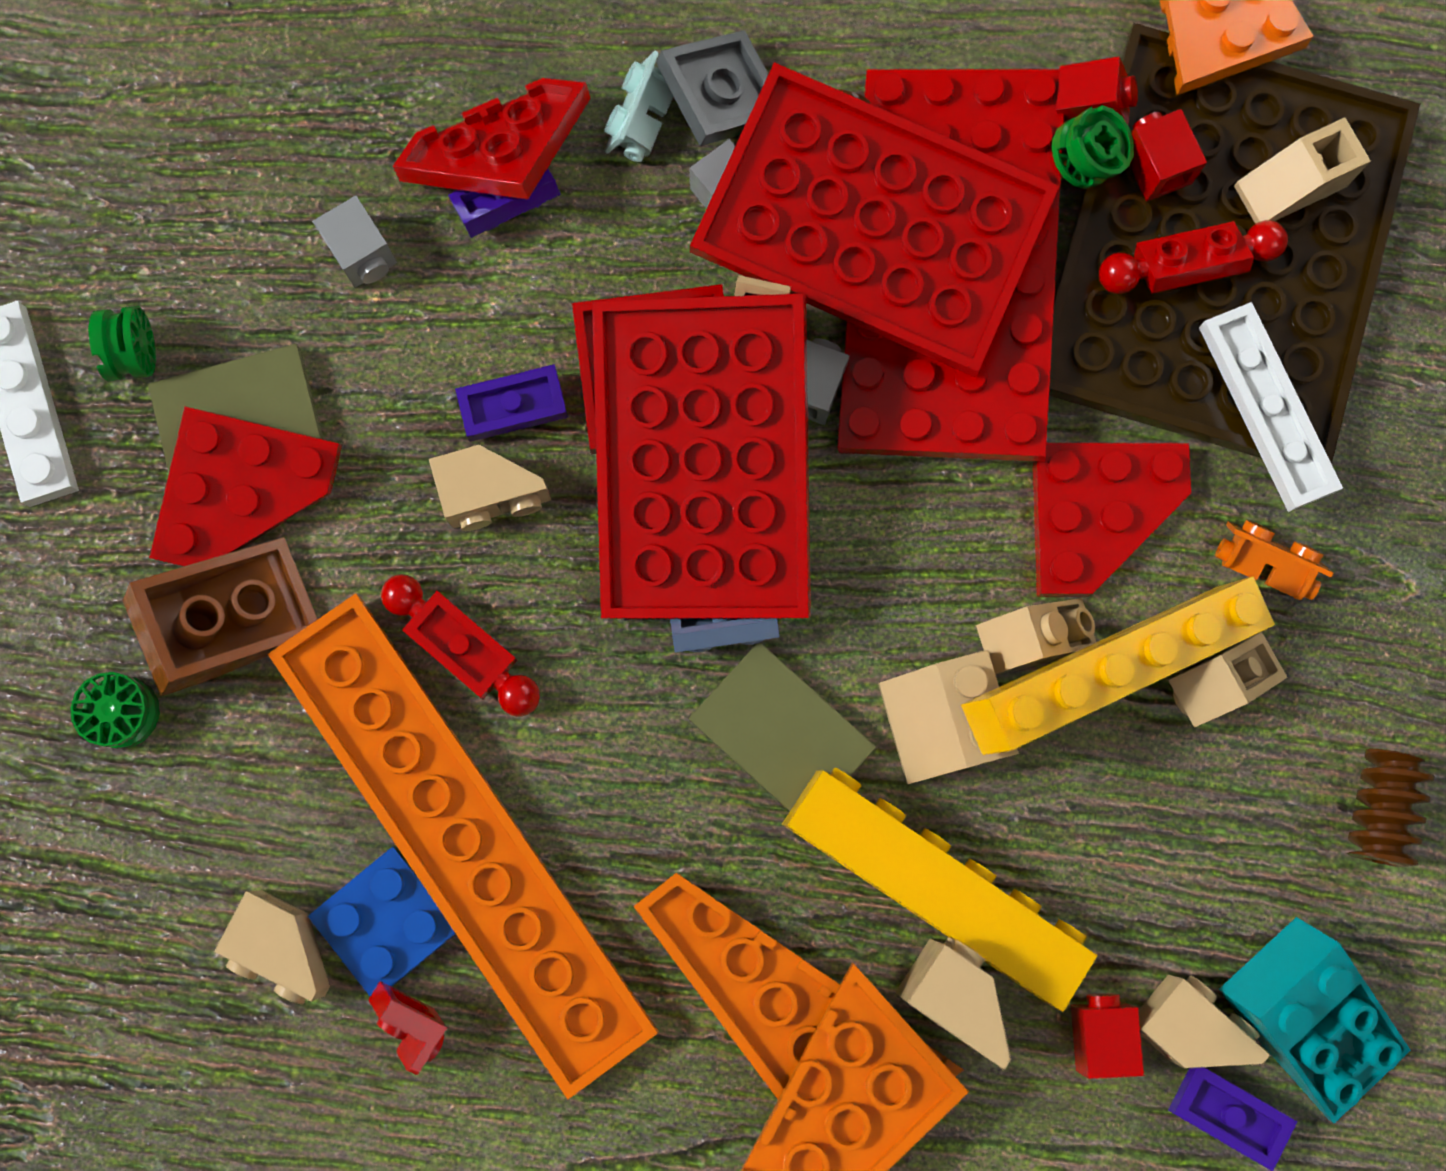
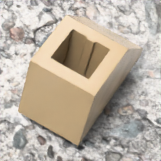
M1344 117L1299 138L1237 181L1234 187L1255 224L1263 220L1276 221L1346 188L1371 160Z
M481 445L429 459L444 517L453 529L461 527L462 531L478 530L490 525L492 517L510 512L513 517L526 516L539 511L542 508L541 503L552 500L543 478Z
M1082 598L1026 606L976 625L983 650L989 651L995 675L1060 659L1096 643L1094 636L1095 623L1092 615L1085 608Z
M263 890L246 891L214 951L229 959L226 967L232 972L248 979L256 980L258 975L276 983L274 992L297 1004H304L306 999L314 1001L325 997L330 988L313 927L308 917L309 914Z
M1167 975L1138 1010L1140 1035L1167 1060L1183 1068L1264 1064L1270 1056L1255 1042L1260 1034L1238 1015L1232 1013L1229 1018L1213 1005L1217 996L1193 976L1185 980Z

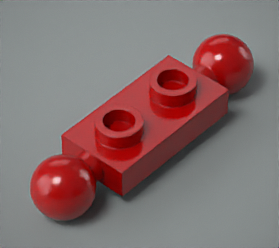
M1263 220L1254 224L1247 232V235L1242 236L1236 223L1233 221L1137 242L1134 257L1127 253H1114L1108 256L1100 266L1099 280L1107 291L1114 294H1124L1135 288L1140 279L1145 278L1151 292L1156 293L1250 272L1254 259L1267 262L1281 256L1287 247L1288 235L1280 223L1272 220Z
M405 574L395 575L384 583L381 590V600L384 607L392 614L398 616L410 615L412 617L402 631L476 695L484 700L494 688L498 691V702L501 708L507 714L515 717L526 716L536 709L540 700V691L535 681L524 675L512 676L508 673L518 660L440 592L436 591L426 602L423 600V589L420 583L412 576Z

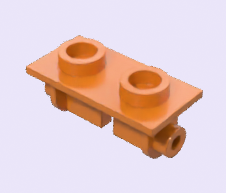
M1246 519L1243 527L1228 521L1226 526L1235 535L1232 541L1224 538L1215 552V557L1222 560V566L1248 577L1253 576L1256 581L1266 564L1273 566L1265 584L1299 601L1304 597L1309 600H1313L1316 597L1321 586V582L1315 579L1318 572L1329 577L1333 575V572L1320 562L1324 556L1321 552L1297 541L1293 542L1291 548L1272 541L1275 535L1274 531Z

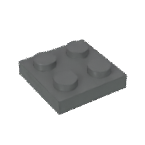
M745 30L661 50L656 61L699 146L741 135L768 76Z

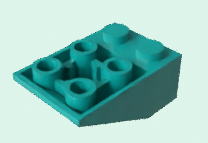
M1295 917L1219 988L1235 1013L1260 1034L1257 1040L1333 1124L1351 1107L1355 1106L1380 1079L1411 1051L1341 944L1298 917Z

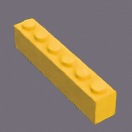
M1251 576L1215 587L961 704V707L982 755L1012 751L1274 626L1275 623L1254 577Z
M834 768L831 774L824 770L815 772L783 821V826L954 941L958 940L985 959L984 962L1046 1004L1064 1012L1098 956L1083 946L1087 938L1083 933L1060 919L1053 926L1037 915L1042 906L1016 889H1013L1011 894L1007 895L992 884L997 876L990 870L970 858L963 865L947 854L951 848L947 841L926 828L919 835L902 824L907 815L882 798H879L874 805L859 795L857 792L862 785L848 774L837 768Z

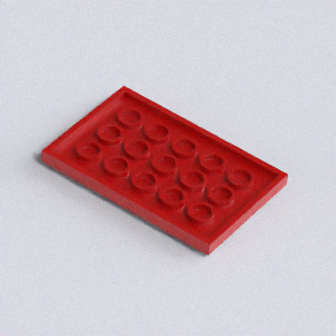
M774 62L692 239L690 253L745 277L791 286L790 294L804 293L806 295V304L975 377L979 373L1060 186Z
M801 293L592 301L601 618H809L811 616L806 295Z

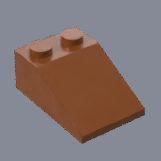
M285 537L130 582L123 598L124 606L160 697L212 680L267 657L269 652L318 619Z

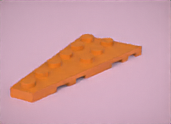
M1159 0L1161 12L1166 14L1170 35L1167 39L1169 56H1174L1177 75L1174 83L1177 95L1306 49L1314 37L1292 0Z
M675 873L633 907L779 1100L840 984L692 882ZM926 1043L955 1077L964 1071L962 1067Z
M852 962L741 1171H888L958 1104L969 1091Z

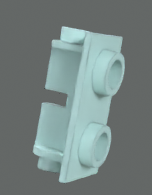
M654 51L642 64L635 61L629 69L622 85V89L628 92L623 106L617 105L614 108L605 126L604 132L610 135L604 150L605 153L609 154L615 147L620 145L625 148L624 155L632 161L642 162L644 156L650 155L662 122L646 113L649 109L663 117L673 98V94L659 68L654 66L659 52Z

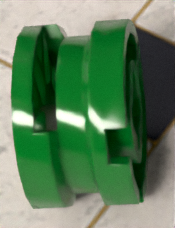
M1101 105L1098 108L1092 109L1090 107L1077 117L1071 118L1057 128L1052 139V155L1055 165L1064 179L1073 186L1087 189L1103 183L1108 178L1115 177L1130 166L1134 156V141L1131 130L1124 118L1114 109ZM1066 149L1068 155L1060 154L1059 150ZM1072 163L1075 170L1070 174L1068 168Z
M140 306L121 308L120 313H115L111 309L93 311L88 326L89 344L92 356L98 355L103 365H97L96 368L101 377L110 382L123 380L127 374H131L135 379L153 376L156 368V346L153 331L144 310Z
M115 672L96 674L84 681L75 692L70 706L71 722L82 738L92 744L116 749L135 747L147 740L155 730L160 716L159 700L149 685L140 679ZM101 677H104L103 681L99 683L95 681ZM90 683L94 685L91 691L87 688ZM84 692L86 698L79 700L81 693ZM77 704H83L82 709L76 708Z

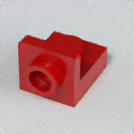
M380 981L368 999L379 1018L377 1025L386 1033L402 1040L396 1053L406 1070L418 1075L425 1063L432 1061L439 1053L444 1042V1033L447 1027L434 1008Z

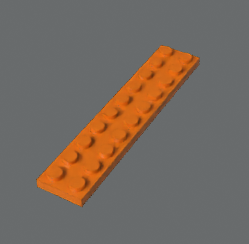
M355 593L268 653L272 662L567 1100L658 1034L659 1031L359 595Z

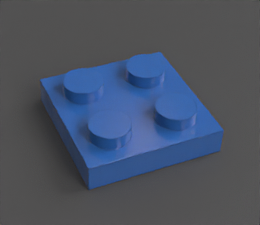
M392 846L308 915L315 927L369 996H371L380 981L394 987L456 935L397 846Z

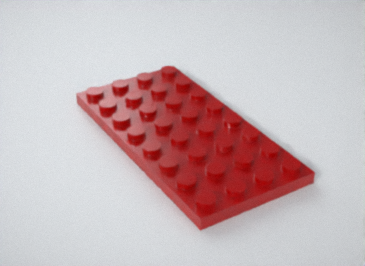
M1059 69L866 70L864 97L872 105L1060 186L1061 173L1057 169L1052 155V139L1057 128L1064 123V114H1057L1056 112ZM1060 187L979 373L975 377L847 321L845 354L849 355L842 382L837 447L839 453L1045 462Z

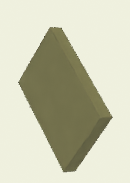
M297 344L148 383L168 473L184 406L324 440L302 351Z
M757 643L688 718L692 724L789 812L816 771L824 770L831 774L833 769L837 768L851 776L876 748L873 743L761 643Z

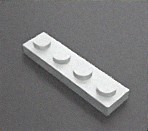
M19 301L0 306V430L20 502L28 507H32L77 492L79 489L27 308Z
M1252 302L1204 321L1199 329L1287 511H1293L1343 489Z

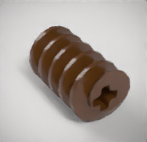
M1366 749L1365 759L1377 767L1363 769L1360 778L1374 788L1358 790L1356 799L1371 809L1353 811L1352 820L1366 828V830L1349 832L1348 841L1361 848L1362 851L1347 852L1346 854L1388 866H1418L1419 860L1403 850L1404 846L1422 845L1423 839L1408 831V825L1426 824L1427 818L1412 810V804L1430 803L1431 797L1416 789V784L1434 782L1435 776L1420 768V763L1425 762L1420 757L1391 750Z

